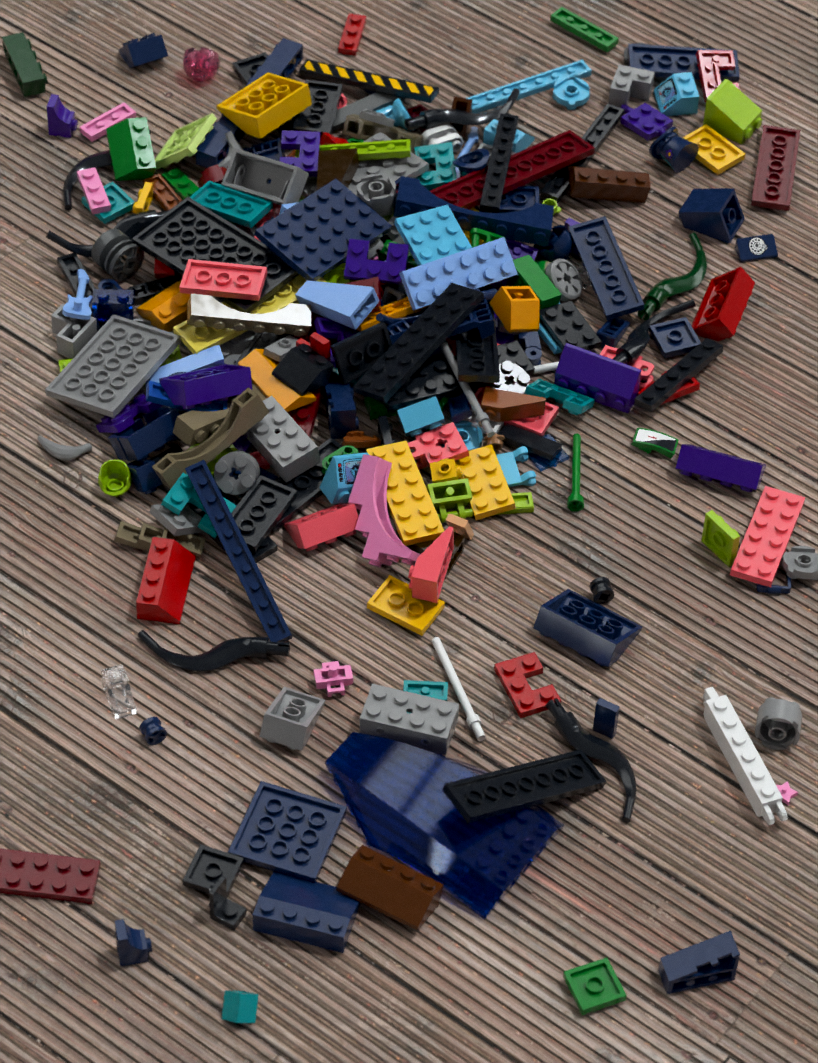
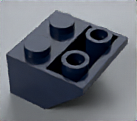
M155 33L140 38V41H138V38L123 43L122 48L118 49L119 54L129 68L168 56L162 35L155 36Z

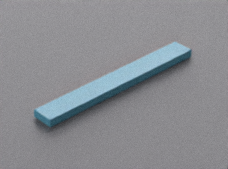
M582 59L466 99L473 100L472 113H480L504 105L515 88L520 91L516 99L519 100L554 88V84L562 78L568 77V80H574V77L582 79L591 76L592 70Z

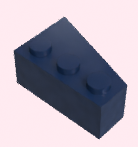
M341 379L329 380L328 385L324 386L323 395L330 438L343 439L347 432L359 429V420L356 417V402L353 400L354 391L353 387H350L349 382L343 384Z
M731 930L661 957L658 972L666 993L672 994L735 980L740 953Z

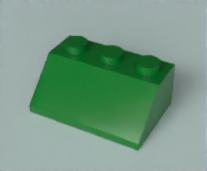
M147 117L127 118L107 128L106 134L115 181L141 180L154 176L156 164Z

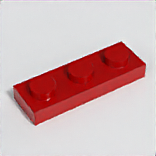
M348 14L339 43L338 54L356 56L366 24L365 15Z

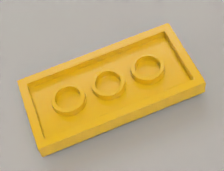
M492 444L470 450L469 456L455 461L457 466H461L463 478L460 479L468 478L473 497L469 504L473 510L475 520L516 509L514 499Z

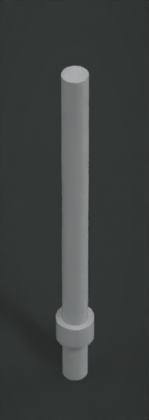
M443 342L440 348L458 380L457 361L448 344ZM459 382L476 414L475 419L477 423L483 428L487 437L494 436L495 433L489 423L490 419L487 413L483 412L470 385L465 382Z

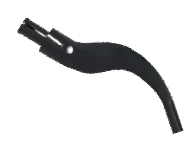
M516 88L513 89L506 103L490 112L470 113L458 109H429L421 111L417 117L405 119L404 124L408 131L420 127L427 130L444 123L482 125L491 122L493 119L497 120L500 117V113L506 114L515 103L520 91Z
M109 150L92 154L80 160L71 169L66 177L63 188L65 210L69 211L72 209L71 191L78 180L77 171L112 165Z
M155 210L132 214L119 221L114 229L121 230L132 240L133 237L168 211L156 213ZM50 230L47 233L46 238L75 254L92 258L91 251L93 245L74 244Z
M692 299L673 306L645 320L629 334L627 343L616 351V356L613 360L631 365L640 356L650 340L648 334L649 326L671 315L696 307L694 300Z
M144 630L138 633V637L160 658L172 665L192 671L218 669L243 657L267 659L268 655L289 656L290 642H270L268 637H241L223 641L200 655H182L162 648Z
M557 698L548 701L546 708L556 719L554 726L564 739L576 750L581 749L586 756L608 763L619 774L626 792V801L621 820L624 823H629L636 799V780L629 761L617 747L586 732L574 714L566 712Z

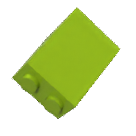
M725 79L706 99L703 125L707 124L723 137L742 145L746 139H750L755 129L760 128L763 121L761 118L762 110L733 83Z

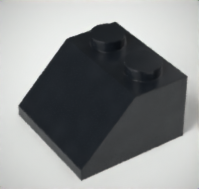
M303 343L290 349L272 371V375L299 395L304 396L328 385L334 364Z

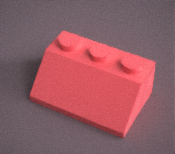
M339 503L287 522L284 526L298 548L311 551L318 548V544L322 542L329 544L337 541L338 536L344 535V537L356 534L355 527L359 516L354 503Z

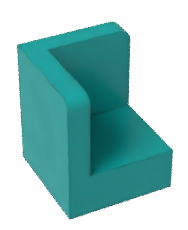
M225 990L222 1019L235 1023H255L259 994L247 991Z

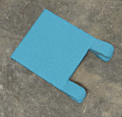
M522 446L512 452L496 455L508 487L518 485L533 486L536 484L535 472L528 471L520 476L516 461L524 462L528 460L527 447Z

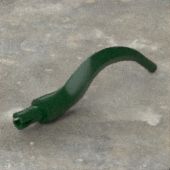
M696 233L689 235L697 255L693 269L686 275L666 278L655 284L643 299L644 310L638 311L639 318L642 319L645 315L643 320L649 319L650 315L658 311L669 297L690 291L700 285L706 274L707 260Z

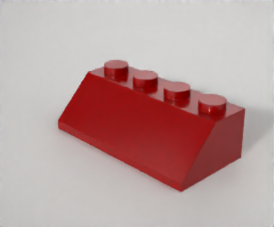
M742 267L711 279L692 323V328L697 336L721 341L735 335L736 328L741 321V316L747 307L748 299L755 285L753 279Z
M152 538L136 600L137 619L180 624L196 556L174 539Z

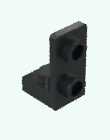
M221 876L217 882L212 883L208 891L210 918L234 931L246 916L247 909L227 899L226 878Z

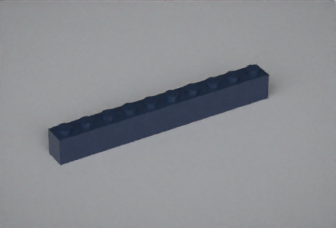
M283 38L279 44L275 45L273 52L266 57L262 66L258 67L254 76L250 77L247 85L266 73L289 78L303 60V44ZM223 114L218 122L214 123L213 129L205 135L204 142L196 148L197 152L194 155L196 156L197 165L208 168L217 165L225 159L229 151V144L225 133L232 131L237 142L245 135L243 130Z

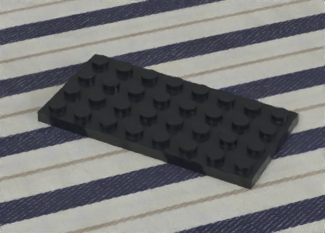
M189 197L185 198L132 238V242L138 245L141 250L182 276L188 259L267 267L268 273L259 301L217 297L240 312L251 313L299 275L298 272L264 243Z

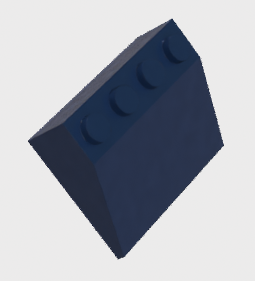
M570 589L565 590L541 605L533 627L541 635L551 637L557 640L560 645L570 647L576 650L579 655L589 657L595 660L598 665L607 667L621 657L642 630V626Z
M274 871L261 892L254 909L253 930L344 953L361 903L336 891L335 886L319 882L313 883Z

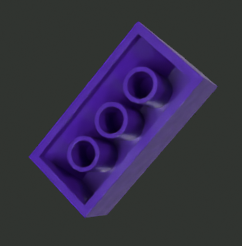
M566 343L555 372L554 384L594 398L597 403L629 413L639 392L641 369Z
M223 364L159 378V383L172 403L183 406V409L195 408V404L210 405L213 400L227 401L228 397L236 398L248 387L252 390L250 367Z
M690 444L681 445L676 469H680V474L692 476V473L700 475V479L710 482L714 478L721 480V485L732 487L733 484L740 485V490L752 492L753 489L757 490L759 488L766 468V464Z

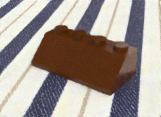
M576 166L568 167L571 197L646 203L651 188L649 173Z
M362 845L351 857L336 887V891L418 931L439 906L444 884Z

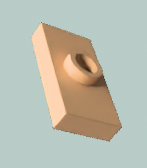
M448 514L446 518L448 526L454 527L455 533L472 540L474 533L468 520Z

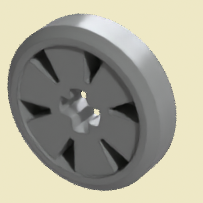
M556 259L549 263L545 275L559 289L562 294L560 300L568 302L578 298L582 292V280L574 265L565 259Z

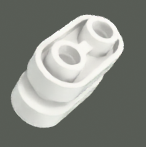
M451 124L440 125L422 133L421 143L423 146L452 142L453 152H457L464 143L462 137L456 133L455 128Z

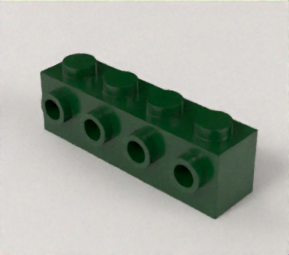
M23 32L3 36V52L23 96L28 97L45 93V85L48 84L45 73L42 74V66L40 62H37L35 50H31L30 39H26Z

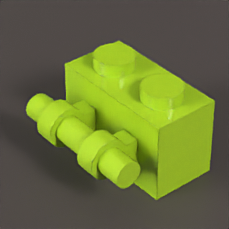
M468 478L427 484V491L435 510L438 511L437 514L441 524L447 523L446 518L448 514H453L463 519L473 517L472 508L464 509L473 498ZM456 508V511L446 512V509Z

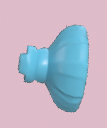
M397 98L392 104V114L386 117L394 119L393 126H400L407 130L404 121L411 117L401 100Z

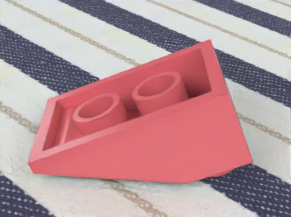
M449 526L417 558L415 566L411 565L408 578H410L409 589H412V598L438 603L454 550V527Z

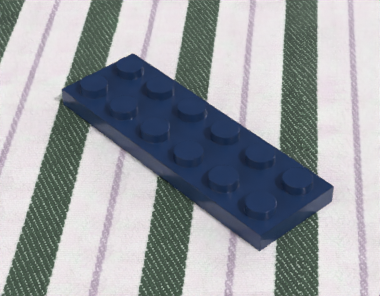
M628 44L627 48L629 67L655 72L654 77L669 78L672 74L692 72L693 78L696 80H700L696 52L698 50H725ZM733 50L736 67L734 70H719L721 81L728 79L730 82H739L737 50Z
M606 216L569 226V233L606 320L644 310L643 300Z

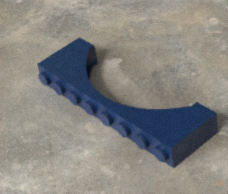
M400 177L394 217H403L448 205L462 230L470 231L472 228H479L504 236L506 239L548 247L552 231L554 206L535 202L533 206L515 212H478L442 200L427 190L420 183L419 179Z

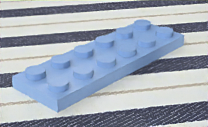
M502 237L402 271L399 274L414 311L431 305L451 283L470 289H478L517 275V271L506 240Z

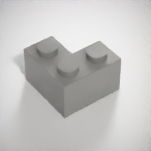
M618 65L610 87L609 104L621 107L623 104L628 105L630 97L649 101L655 72Z
M62 304L51 315L52 331L57 334L58 353L72 359L97 333L96 318L91 317L89 320H82L64 316L62 309L65 304Z

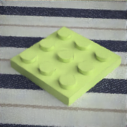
M211 113L176 129L155 157L156 170L162 167L167 168L173 162L178 163L186 156H193L197 152L196 148L198 145L204 142L205 135L213 129V124L217 119L215 115Z

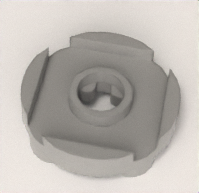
M794 546L791 548V551L784 553L782 566L787 572L788 577L791 579L818 580V554L815 553L814 548Z

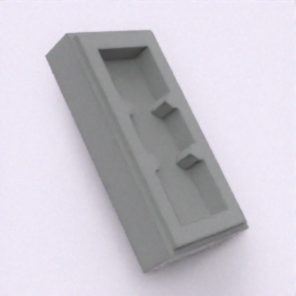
M288 335L265 347L264 355L280 362L290 349L296 347L298 339Z

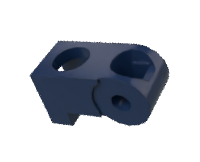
M538 331L518 333L517 341L532 365H541L542 350Z

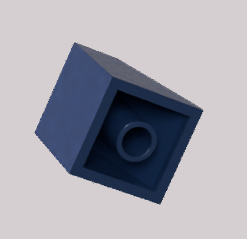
M734 188L693 189L678 212L684 228L726 243L732 241L745 220Z

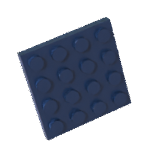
M261 781L228 853L244 858L245 863L316 883L347 813V806Z

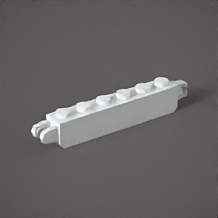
M713 687L704 689L705 721L757 817L763 816L767 825L775 823L773 816L775 812L781 822L786 821L788 818L782 804L783 797L727 695L719 696Z

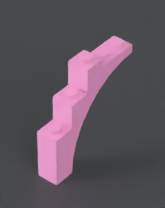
M363 454L348 500L349 503L355 504L356 510L360 511L355 530L362 532V537L367 538L362 557L370 560V565L381 568L382 564L391 566L392 562L399 563V559L402 560L401 563L414 566V563H416L417 558L421 554L406 547L398 538L391 525L387 510V484L392 463L380 457Z

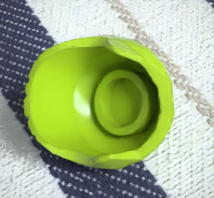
M116 459L104 462L99 471V487L105 494L115 497L125 494L132 483V477L127 464L122 460Z

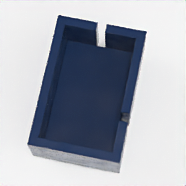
M159 407L152 413H146L142 416L146 426H144L141 418H138L134 421L133 425L122 432L109 436L108 439L118 459L137 460L140 462L149 457L148 454L152 451L163 449L165 447L164 444L168 441L177 440L178 437L173 434L176 418L180 415L177 408Z

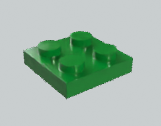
M607 957L563 972V978L582 1015L626 1001L627 995Z

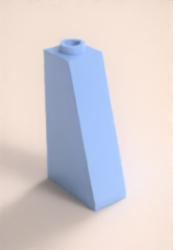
M309 280L295 294L299 304L311 305V312L355 330L379 302L374 288L370 286Z
M215 345L197 354L189 355L159 367L146 381L145 386L149 380L159 383V378L168 377L173 373L191 372L223 365L224 358L220 345Z

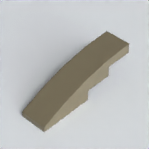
M120 521L114 542L149 551L153 537L174 539L196 557H201L206 539L193 534L174 536L165 527L162 530L145 523L138 527Z

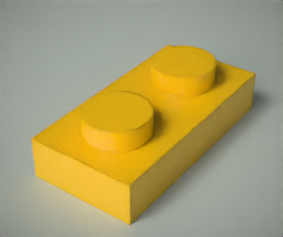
M145 182L143 189L139 190L138 201L134 202L133 213L136 214L149 210L153 200V183Z

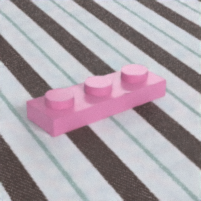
M122 103L80 126V133L93 142L106 135L107 128L127 118H136V111L126 103Z
M96 168L77 171V178L92 215L111 211V204Z

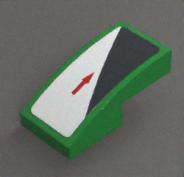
M637 428L631 445L648 454L655 450L671 459L675 454L679 440L659 431Z

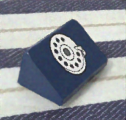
M773 234L736 240L735 251L740 262L778 257Z

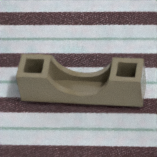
M357 114L347 115L342 133L344 135L367 140L381 132L392 140L410 139L411 152L414 154V147L421 146L423 135L395 126L392 128L359 118L360 115Z

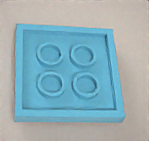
M448 205L399 217L394 221L403 241L409 245V251L418 266L472 248Z

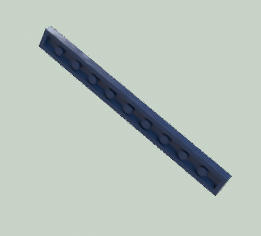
M205 460L186 467L185 471L269 641L285 642L292 639V634Z

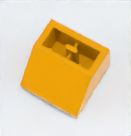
M501 286L490 301V305L503 323L504 328L508 332L538 331L540 300L530 286Z

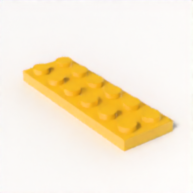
M407 441L366 449L369 455L380 457L392 463L387 484V507L402 543L405 546L437 539L444 532V529Z

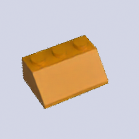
M180 279L136 308V312L143 319L149 320L154 327L156 326L158 329L171 332L174 326L187 320V303L191 294L180 293L179 286L182 280Z

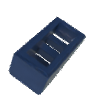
M618 317L608 320L596 332L602 341L600 348H604L605 345L615 348L630 326V322Z

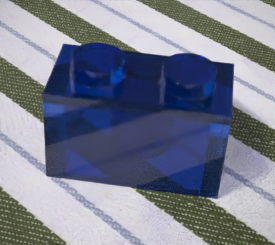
M93 289V317L96 320L108 321L114 314L134 321L136 290Z

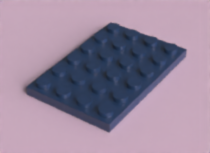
M334 179L256 229L254 236L303 278L309 281H317L346 261L349 239L368 240L371 245L390 232L392 225L340 181Z

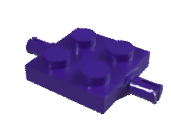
M647 103L635 109L630 108L626 104L621 106L626 114L621 117L620 123L647 141L661 136L673 125L672 119Z

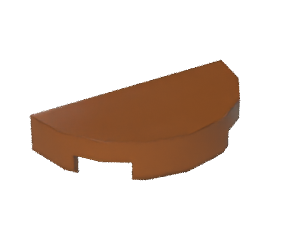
M363 431L347 432L342 441V446L350 445L355 448L378 447L381 444V440L377 436L373 435V438L366 436Z

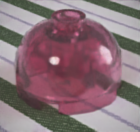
M195 47L189 48L184 52L183 69L194 81H207L212 79L218 72L220 66L219 55L215 51L201 47L200 50H195Z

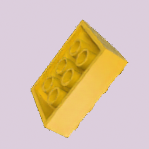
M266 73L218 104L216 108L246 134L256 138H264L268 133L279 128L280 125L291 120L298 113L303 112L312 105L308 84L272 73Z

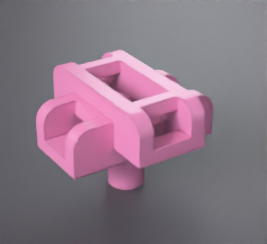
M339 661L322 663V669L313 670L316 688L326 689L327 697H332V694L335 693L345 695L344 686L353 684L351 666H340ZM339 685V688H331V686Z

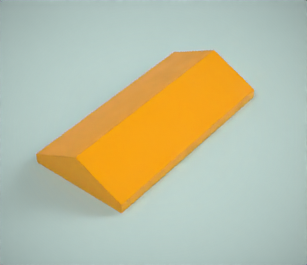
M254 349L238 362V366L250 367L251 380L266 398L273 396L286 412L316 401V397L312 392L301 396L273 376L272 371L280 362L264 355V349Z

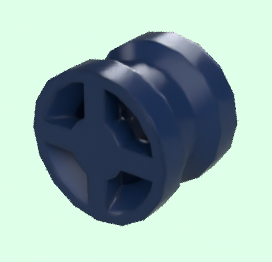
M158 717L147 718L140 724L139 730L145 735V740L149 745L159 744L167 736V731L164 727H161V721Z

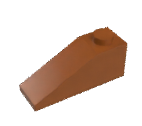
M485 387L481 408L483 412L487 413L490 421L505 422L544 415L546 398Z

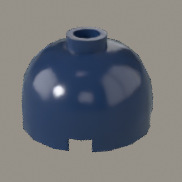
M564 225L552 227L553 231L550 235L548 247L534 244V248L539 249L537 255L543 261L553 262L556 259L567 260L573 248L572 237Z

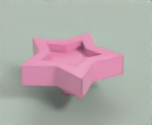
M787 781L783 785L776 786L783 797L782 802L789 806L790 799L797 796L798 792L791 789Z

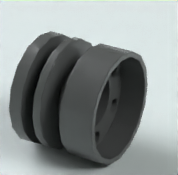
M115 228L104 232L96 240L91 251V257L112 278L117 281H125L133 277L142 266L144 251L134 244L125 233Z

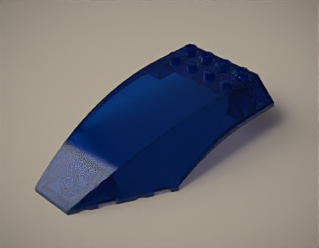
M352 732L325 761L328 771L334 777L333 780L336 786H339L344 796V801L350 813L356 818L358 828H361L366 837L368 847L381 850L408 864L425 876L444 884L443 888L484 920L564 827V824L538 805L467 823L442 789L445 783L488 772L456 758L403 742Z

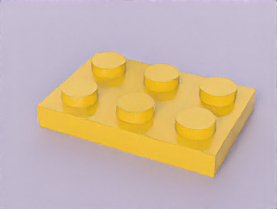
M707 124L683 137V139L698 145L699 149L695 158L717 175L745 159L743 151Z
M391 575L388 576L367 602V609L421 636L445 608V602L438 599V603L412 598V589H409V584Z

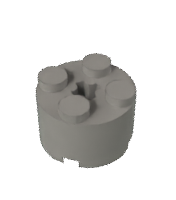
M370 174L364 176L359 184L357 183V197L381 217L392 215L396 204V184L390 177L386 179L382 177V174Z
M239 450L221 457L215 464L214 478L219 488L224 493L239 495L248 491L260 475V467L257 460L252 455ZM235 469L240 470L241 474L238 476L234 475L233 471Z
M773 697L765 699V702L758 709L755 727L756 738L759 737L765 747L774 750H784L791 744L793 746L796 745L800 738L802 724L800 705L796 702L775 699Z

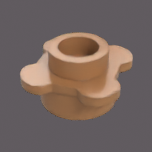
M495 433L492 437L485 436L483 446L492 444L494 451L502 449V440L505 439L504 435Z

